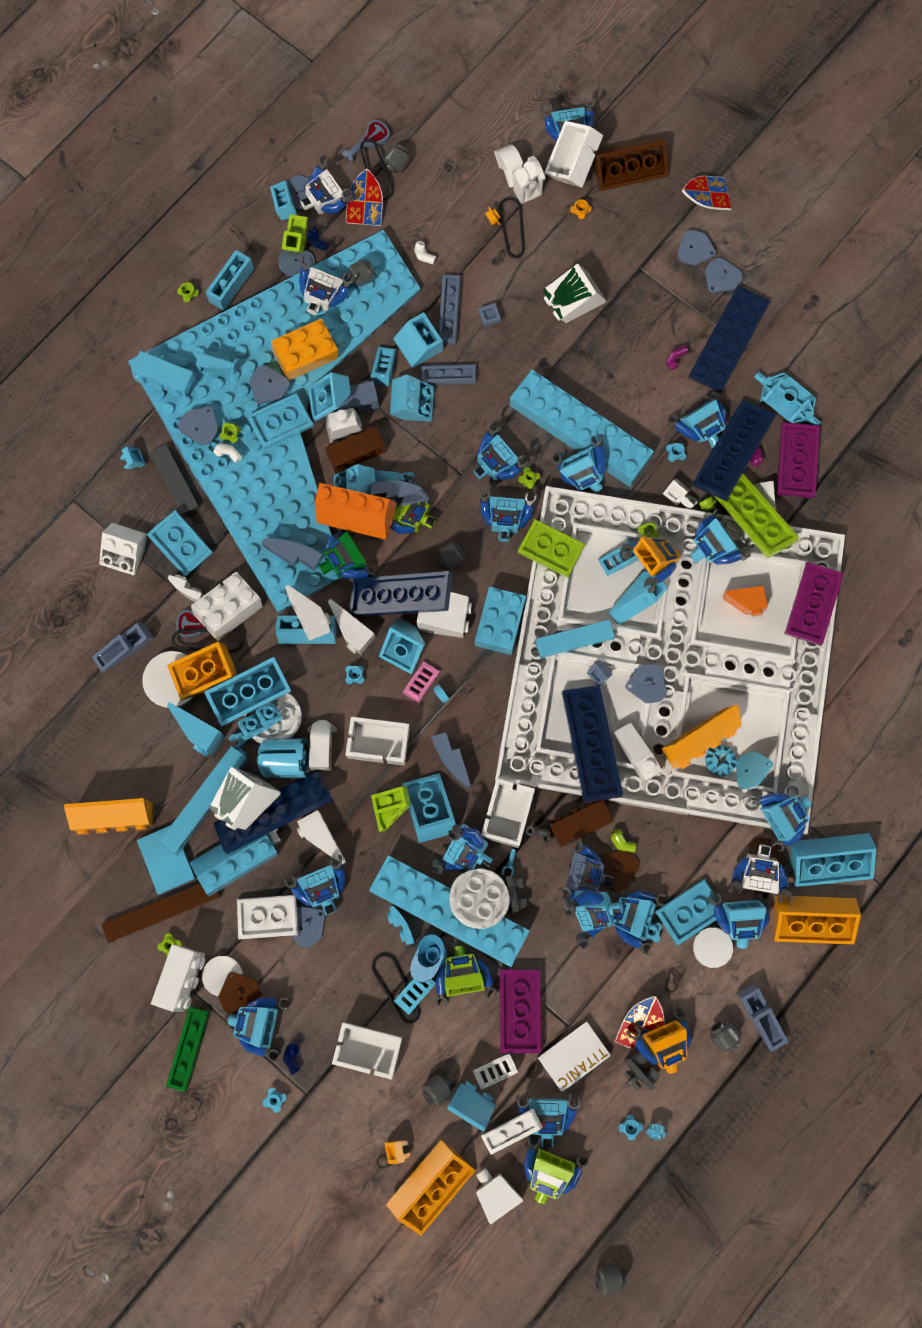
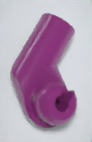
M685 345L672 350L666 361V365L670 370H675L679 366L676 360L688 353V348Z
M759 447L750 461L755 467H758L763 462L762 450Z

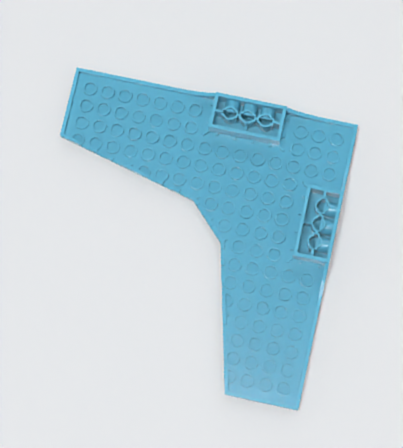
M384 230L312 266L343 280V275L350 273L349 267L351 264L365 259L367 262H371L376 273L374 280L362 287L357 286L356 283L349 284L350 289L345 300L337 306L331 307L328 311L320 308L317 315H312L307 311L309 304L304 301V295L301 294L299 286L300 273L145 352L193 371L194 381L186 398L181 396L180 398L175 397L166 390H157L146 382L145 384H140L200 487L218 512L278 614L292 606L285 586L289 585L305 597H309L343 577L338 578L334 570L323 575L319 567L313 571L299 561L293 567L262 547L263 539H281L300 543L323 554L321 564L327 560L323 551L331 536L329 526L318 524L316 520L315 498L318 489L301 433L263 450L247 419V415L295 393L299 395L307 410L310 401L308 386L328 375L347 355L356 350L377 328L379 329L388 318L396 314L398 309L406 305L420 292L419 285ZM322 319L338 349V359L288 381L289 388L283 398L261 404L256 403L250 385V378L258 367L267 366L285 376L272 351L271 341ZM197 352L234 363L235 374L199 373L196 366ZM137 357L128 361L131 369ZM204 407H211L213 409L218 433L210 444L201 445L179 431L178 423L185 412ZM224 423L238 425L241 428L236 443L220 439ZM219 443L232 445L242 456V459L235 463L227 454L216 456L214 448Z

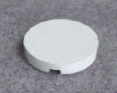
M719 928L701 930L695 936L692 944L696 960L709 968H718L725 965L731 959L733 953V943L730 936Z
M218 956L211 959L205 965L202 972V981L205 988L211 994L219 996L229 972L233 971L243 975L240 964L228 956Z

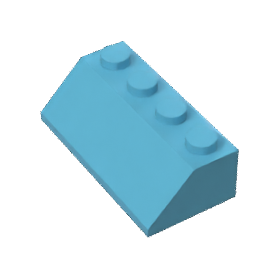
M272 657L204 693L222 727L291 692V689L277 660Z
M870 834L800 840L790 845V861L795 887L874 879L877 848Z
M264 835L228 854H225L220 844L191 861L190 865L206 894L210 897L275 858L278 854L267 835Z

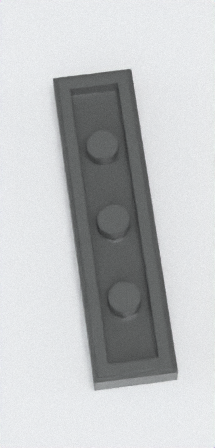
M165 444L149 452L182 516L198 509L199 506L167 445Z

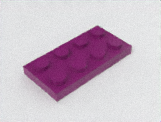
M782 422L776 495L815 498L820 426Z
M809 562L805 563L784 632L785 635L819 646L823 645L844 573Z
M500 970V1053H541L540 970Z

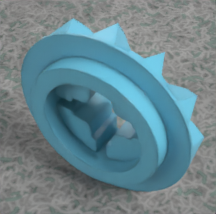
M723 744L713 749L711 748L705 757L706 766L715 775H728L735 769L737 763L736 753L733 752L731 747L724 746ZM726 754L724 760L727 764L722 763L717 767L718 759L716 756L721 757Z

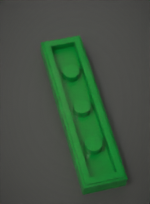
M189 1006L166 1087L182 1092L187 1091L210 1011Z

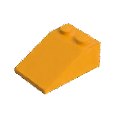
M216 642L167 665L180 700L202 694L238 675L226 644Z

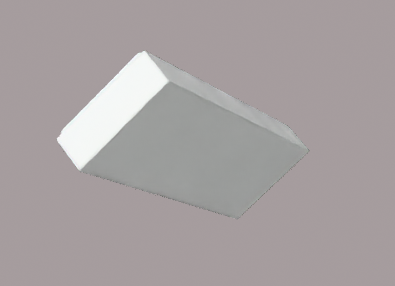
M532 1108L484 1133L481 1137L492 1155L537 1132L543 1126Z

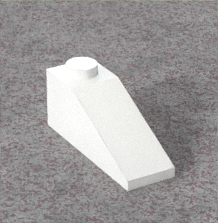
M285 586L288 598L308 640L310 641L329 633V624L332 623L328 613L324 614L320 606L291 586Z
M329 599L330 608L348 644L346 647L354 654L358 652L361 655L376 638L375 634L332 599Z
M631 723L614 732L642 783L661 774L662 769L653 753Z
M318 810L297 821L299 827L296 829L301 838L305 837L309 842L329 856H332L336 861H339L338 855H341L342 865L347 864Z

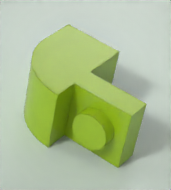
M289 214L287 231H284L282 250L303 253L307 241L308 217Z

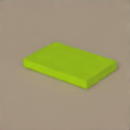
M534 519L517 553L568 578L585 544Z

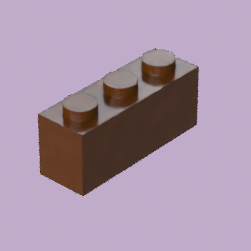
M376 426L365 428L356 435L351 434L340 442H332L325 448L335 474L386 452L385 444Z
M604 800L587 803V808L581 810L578 807L569 812L570 816L564 819L560 816L552 820L553 824L549 828L559 848L574 842L572 839L578 840L614 821Z

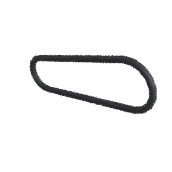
M365 139L360 144V152L362 155L365 170L368 168L362 146L365 142H372L376 148L377 154L379 156V159L381 161V164L391 186V193L389 194V196L383 198V201H385L393 195V184L391 182V179L389 177V174L387 172V169L385 167L384 161L382 159L376 142L372 139Z
M508 197L500 202L499 214L507 253L512 258H519L524 254L522 207L517 199ZM507 200H513L519 206L522 252L517 256L512 255L509 251L501 210L502 204Z
M234 628L232 631H235L239 634L241 642L236 649H228L229 652L238 651L242 647L244 641L241 632ZM207 629L176 631L172 635V644L178 649L201 650L203 648L178 646L174 640L175 636L179 633L209 631Z
M389 954L378 955L376 958H374L372 962L373 974L377 978L378 982L382 986L383 990L389 997L390 1001L394 1005L395 1009L397 1010L403 1021L406 1023L416 1022L420 1017V1009L418 1005L416 1006L417 1017L414 1020H407L403 1016L402 1012L398 1008L397 1004L394 1002L390 993L388 992L385 985L383 984V982L381 981V979L375 971V963L379 958H391L406 987L408 984L397 964V961L393 956ZM409 990L410 997L414 999L412 992Z

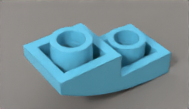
M272 702L256 709L254 715L238 721V726L248 740L278 723L282 716Z
M394 906L389 907L390 912H387L389 924H393L394 927L402 926L403 929L399 930L402 942L406 941V945L414 944L412 932L404 917Z

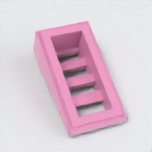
M423 662L405 687L403 694L420 704L440 671ZM424 668L433 673V675L429 676L428 674L424 673ZM422 675L429 681L425 682L424 680L420 679L419 676ZM418 681L423 684L424 688L419 687L415 682ZM412 687L420 691V694L412 691Z

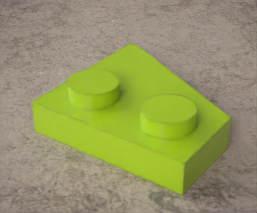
M407 786L371 795L379 832L386 831L410 807L411 803Z

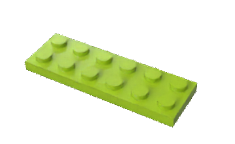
M744 474L741 476L728 501L714 496L767 558L798 542V535Z

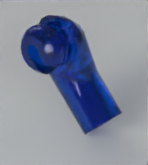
M311 227L308 232L311 246L327 251L329 243L320 240L319 230L316 227Z
M295 1043L289 1044L283 1055V1062L291 1075L300 1070L295 1061L299 1052V1046Z

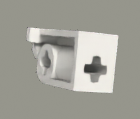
M534 156L529 157L528 161L523 165L524 167L514 173L513 190L520 204L542 195L545 175L539 161Z
M318 720L308 727V732L310 733L309 768L312 771H331L332 733H337V728L327 720Z

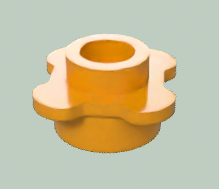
M582 199L577 200L574 206L570 208L571 213H575L579 219H584L585 215L592 210L587 201Z
M488 206L489 211L485 214L492 226L496 223L500 225L498 221L500 216L495 209L491 210Z

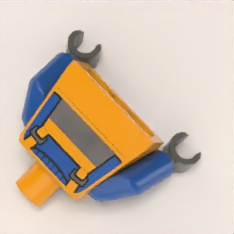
M643 536L641 539L633 542L631 546L623 544L620 554H623V559L631 558L632 551H634L649 574L655 576V578H647L644 583V587L651 585L648 593H652L655 591L658 582H663L677 568L676 564L681 558V553L679 550H674L666 539Z
M677 1008L679 1016L676 1015L674 1009L670 1011V1017L675 1021L642 1034V1039L640 1038L641 1031L638 1027L633 1026L636 1030L635 1036H632L629 1030L626 1031L629 1038L635 1039V1045L646 1060L651 1064H657L661 1069L666 1068V1072L670 1074L678 1071L677 1063L686 1060L687 1050L692 1040L687 1022L683 1020L685 1011L682 1008Z

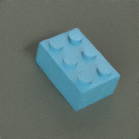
M489 587L475 638V646L512 655L526 596Z

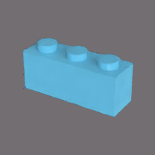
M235 250L205 292L209 303L225 311L254 270L251 258Z
M142 351L139 352L131 369L133 378L137 382L142 384L146 382L151 384L153 388L160 391L166 390L178 398L180 396L187 397L194 381L193 371Z
M277 616L275 633L279 644H336L337 625L335 616H329L332 623L329 624L330 632L310 641L297 616Z

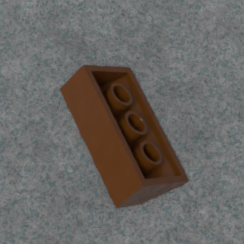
M660 135L601 148L597 151L594 150L593 169L600 191L669 176L666 140Z

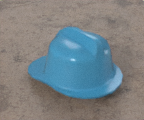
M429 934L424 936L418 944L410 966L411 975L418 982L430 981L447 959V952L440 937Z

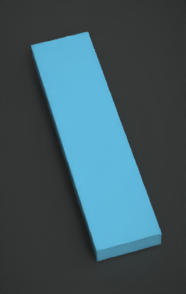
M610 620L537 638L535 642L541 659L614 640L615 636Z

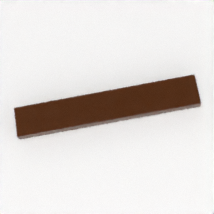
M200 883L101 925L107 942L111 943L221 896L218 891L209 897Z

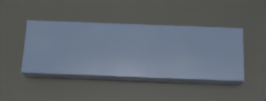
M443 274L438 335L442 339L443 344L456 345L461 275Z

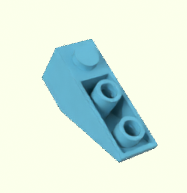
M644 571L608 613L617 624L621 625L656 603L668 589L664 582H658L655 591L648 593L651 585L644 587L645 580L647 578H655V576H651L649 572Z

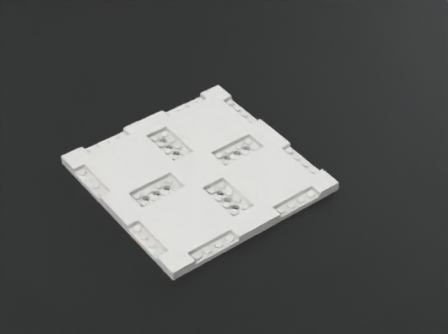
M546 486L540 522L584 543L585 547L568 578L534 561L532 563L495 782L498 778L512 782L514 785L519 784L530 788L535 787L582 796L561 693L563 690L597 686L587 672L600 660L612 673V676L600 688L623 791V797L607 800L666 812L690 814L759 826L770 830L772 828L760 810L763 806L759 805L757 810L751 811L750 808L755 807L757 804L753 801L747 803L749 798L755 797L759 800L760 797L768 794L786 793L789 796H796L798 800L806 796L812 803L837 599L822 646L785 635L784 632L805 563L809 562L841 572L845 535L790 526L798 535V542L767 558L732 516L724 515L720 523L738 546V552L743 547H747L748 549L743 551V554L745 556L751 554V556L744 561L739 560L731 564L716 565L708 562L706 558L695 563L690 556L692 552L698 549L694 542L696 538L695 533L699 523L712 515V513ZM654 522L659 538L666 539L674 550H679L681 558L676 564L677 568L663 581L668 589L658 601L621 625L617 624L608 612L647 569L639 560L607 576L598 559L618 549L623 544L641 539L642 536L638 532V527ZM620 554L623 562H625L627 559H623V554ZM613 557L616 565H619L617 557ZM607 560L606 563L608 564L609 568L612 569L613 566L610 560ZM689 561L691 568L684 569L681 566V562ZM680 579H686L689 585L687 587H681L678 581ZM764 585L768 608L760 616L745 615L723 599V594L728 590ZM683 597L686 600V604L678 605L676 598ZM610 620L615 636L614 640L602 642V646L599 648L591 645L540 659L535 639ZM618 642L621 645V649L613 651L610 644ZM732 661L735 669H726L725 662ZM657 664L661 667L666 688V696L662 701L644 703L625 688L626 683L639 666ZM744 665H752L754 672L751 674L746 673ZM766 667L771 668L773 676H765L763 669ZM737 704L739 706L742 726L736 730L737 734L728 739L727 737L721 740L722 744L731 747L733 752L736 753V760L744 754L756 751L773 762V766L758 786L741 789L737 784L736 766L728 775H715L706 766L705 754L698 759L696 757L691 759V764L683 769L680 767L673 769L664 753L657 755L653 747L655 745L664 747L722 708ZM661 707L668 708L669 716H661L659 709ZM629 723L636 729L662 769L661 774L645 783L641 782L614 734L616 730ZM664 726L667 730L666 735H658L656 728ZM726 754L721 757L716 756L718 759L717 767L722 763L727 764L724 760ZM810 806L808 809L805 810V812L807 813L809 819H810L811 806ZM809 821L806 823L803 835L808 834Z

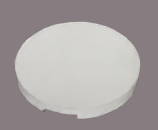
M176 651L164 652L154 657L146 666L142 679L143 688L148 698L155 704L168 708L167 704L170 702L177 707H182L194 699L195 696L180 700L167 667L168 664L187 656L186 654Z
M290 693L265 704L268 705L273 702L280 712L282 719L252 739L258 743H262L266 739H290L297 732L301 724L302 713L297 700ZM256 710L246 714L244 718L254 715Z
M477 868L462 873L456 878L450 890L449 903L454 916L462 924L475 929H486L496 925L503 919L509 908L510 896L503 879L499 875L487 869Z

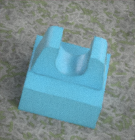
M126 446L122 449L123 455L120 459L127 462L124 466L125 469L141 468L146 464L139 448Z

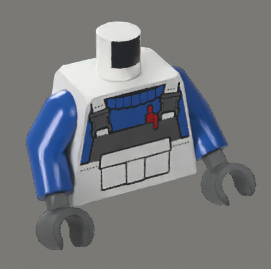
M320 155L318 158L320 165L316 166L306 183L307 197L300 202L304 210L314 206L318 214H336L347 205V201L353 202L355 196L349 195L352 191L348 188L343 191L341 190L327 169L324 170L325 167L331 166V160L327 159L324 163L326 155Z
M302 256L300 262L303 268L300 270L299 286L301 294L304 295V301L309 304L307 311L312 315H317L320 308L328 311L331 307H335L343 302L350 289L349 284L355 282V276H352L349 282L347 280L349 273H345L342 280L313 267L309 270L308 267L312 264L313 260L310 257L309 264H305L304 256Z
M760 844L758 855L748 854L746 858H743L734 867L732 884L728 888L730 893L733 891V887L737 888V895L742 892L743 888L778 894L780 891L781 893L778 897L780 903L783 901L782 896H787L789 903L792 899V894L788 891V878L783 866L776 858L770 857L771 846Z

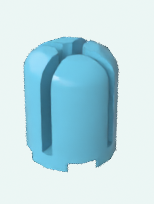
M266 739L262 741L258 748V754L260 755L257 757L258 768L262 776L266 778H306L305 773H308L309 756H307V751L305 750V746H308L307 739Z

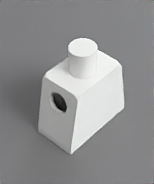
M353 408L339 410L327 415L326 428L330 443L345 440L347 436L351 434L356 435L363 431L360 417Z
M484 1168L476 1174L482 1184L476 1189V1194L490 1225L523 1202L522 1196L501 1173L492 1177L488 1170Z

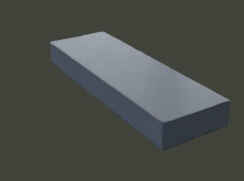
M476 364L421 366V381L430 385L476 384Z

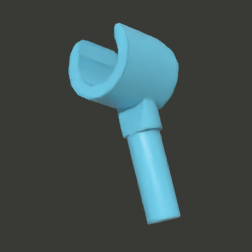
M511 849L507 865L502 869L503 875L506 868L512 870L510 876L514 874L512 866L516 853L515 849Z

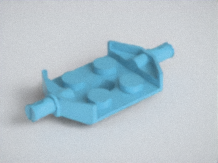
M760 372L755 375L754 378L763 385L760 403L764 401L790 423L801 424L807 421L812 425L820 426L822 422L813 416L815 414L813 411L816 397L786 373H781L766 378ZM791 394L794 400L788 401L784 395Z

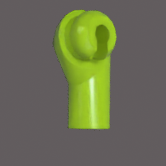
M620 829L613 830L611 841L615 847L621 851L635 853L636 843L626 842Z

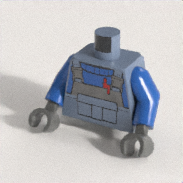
M572 839V841L576 842V847L569 846V849L575 851L566 888H558V890L563 891L564 895L563 897H558V899L573 900L575 891H598L599 885L611 888L614 877L602 874L604 865L601 858L592 849L583 845L580 840Z

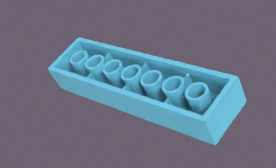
M534 370L529 372L510 397V407L578 453L592 446L596 448V445L591 443V437L595 436L596 442H599V434H602L605 439L601 447H604L606 471L629 487L633 485L652 459L654 453L652 449Z
M387 856L369 890L371 893L505 965L512 966L529 930L505 917L496 925L486 929H475L462 924L454 916L450 907L449 894L451 888L391 856Z

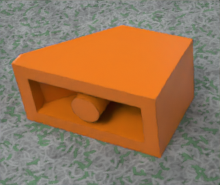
M764 585L728 590L723 594V599L745 615L760 616L768 608Z

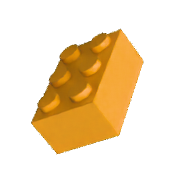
M322 319L271 341L272 351L288 381L338 359V349Z

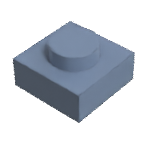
M495 303L478 308L484 328L501 322V317Z
M600 660L587 672L597 686H602L612 676V673Z

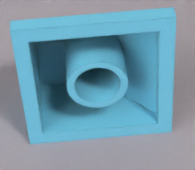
M331 372L308 386L312 420L314 422L338 409L351 394L349 376Z
M398 618L389 628L378 657L412 674L425 642L416 626Z

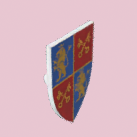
M366 169L351 185L350 190L352 193L349 195L355 196V200L353 202L347 201L346 223L381 226L383 209L381 188L373 174Z
M699 176L690 180L682 190L690 200L702 207L717 210L732 209L724 177Z
M656 996L638 1002L628 1011L616 1036V1043L640 1052L635 1045V1039L629 1038L626 1031L629 1030L631 1035L635 1036L636 1030L633 1026H636L641 1031L640 1038L642 1039V1034L664 1025L662 1006Z

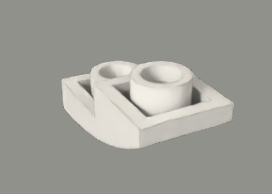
M177 574L175 577L168 576L173 586L185 597L194 602L203 597L201 590L194 587L190 588V584L185 577Z

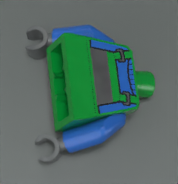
M343 530V532L330 536L323 551L327 560L318 565L323 575L334 570L338 578L375 577L377 574L371 573L374 566H369L366 569V561L352 540L354 534L349 535L347 530Z

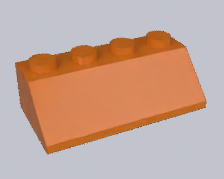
M319 483L315 498L316 520L318 524L387 540L397 503L387 498Z

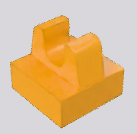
M389 1141L384 1143L388 1164L403 1163L405 1159L410 1157V1153H403L402 1149L404 1145H408L407 1141Z

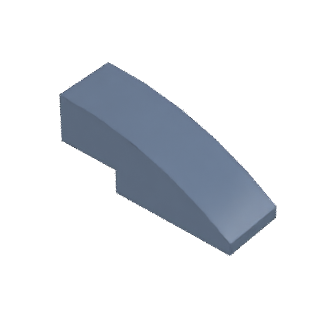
M394 480L371 483L370 495L390 499L397 503L396 507L429 500L426 492L420 486L412 483Z
M281 539L262 540V547L293 567L299 561L315 571L323 560V554L300 543Z
M136 623L124 634L117 635L92 658L101 672H105L135 654L151 642L154 637L144 623Z
M446 732L432 736L434 747L444 766L466 789L471 788L460 749H451Z
M751 984L736 993L770 1052L788 1043L772 1009L767 1005L760 989L756 985Z

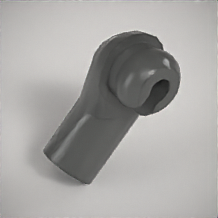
M528 826L526 828L528 836H542L544 842L553 839L552 831L549 828L540 826Z

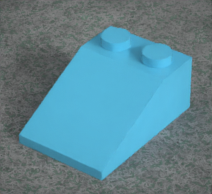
M169 702L167 704L168 708L189 741L194 744L193 749L206 757L208 754L214 757L226 737L219 730Z
M440 773L402 783V786H407L411 803L409 811L418 842L422 843L449 835L448 831L452 830L455 820Z
M468 1081L465 1084L460 1082L448 1103L447 1109L484 1132L496 1107V1103L493 1102L494 1097L486 1092L483 1094L475 1091L477 1087Z

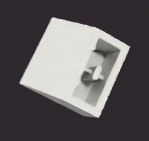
M111 523L102 532L99 564L135 575L145 552L147 534Z

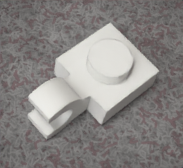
M677 478L671 482L663 493L674 504L678 505L681 502L690 510L698 503L697 499L687 495L690 489Z

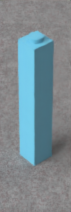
M232 746L229 748L159 842L178 856L211 812L209 807L230 768L234 767L242 770L249 760L246 757L247 753L239 747L237 749Z

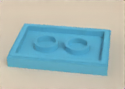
M297 393L247 415V419L263 450L314 427Z
M176 510L147 533V536L184 577L213 554V551Z
M170 826L137 840L158 895L196 879L184 848L177 856L159 842Z
M705 879L655 911L677 946L716 921L713 910L715 907L708 902V896L711 895L714 902H717V897Z

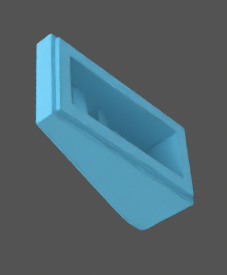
M285 180L271 186L270 189L279 218L285 220L289 218V214L297 215L288 182Z
M378 347L371 372V381L375 385H390L396 349Z
M197 352L196 366L199 373L235 374L234 363Z
M630 541V542H628V543H626V544H629V545L631 546V545H633V544H632L633 542ZM621 547L598 560L606 575L609 576L639 561L634 551H632L633 557L623 562L620 556ZM613 557H617L619 565H616ZM607 560H610L613 566L612 569H610L608 564L606 563Z
M413 978L394 1002L409 1015L436 983L431 979L425 982L429 985L425 988ZM415 984L423 993H418L412 986ZM409 990L417 997L416 1001L407 994ZM403 996L412 1004L410 1007L401 1000Z

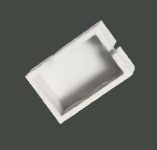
M565 121L544 173L556 181L582 188L595 157L594 150H598L603 135L590 126Z
M235 572L223 581V586L220 584L192 604L191 608L194 616L219 641L261 609L262 603L255 591Z
M351 717L349 727L350 738L347 741L345 755L347 759L384 763V759H386L388 764L405 766L410 725Z
M497 778L487 812V817L490 819H485L481 836L483 839L519 848L535 789L518 784L517 789L513 790L514 783Z
M171 945L151 1005L172 1012H185L192 1001L190 997L191 990L197 987L199 970H202L204 967L205 953L184 946Z
M343 1022L338 1042H343V1045L338 1044L336 1046L332 1064L368 1074L372 1072L373 1068L376 1069L374 1075L392 1080L403 1037Z

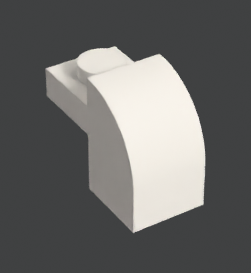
M509 144L495 150L494 153L499 169H503L508 186L511 188L514 185V173L522 168L523 161L516 147Z

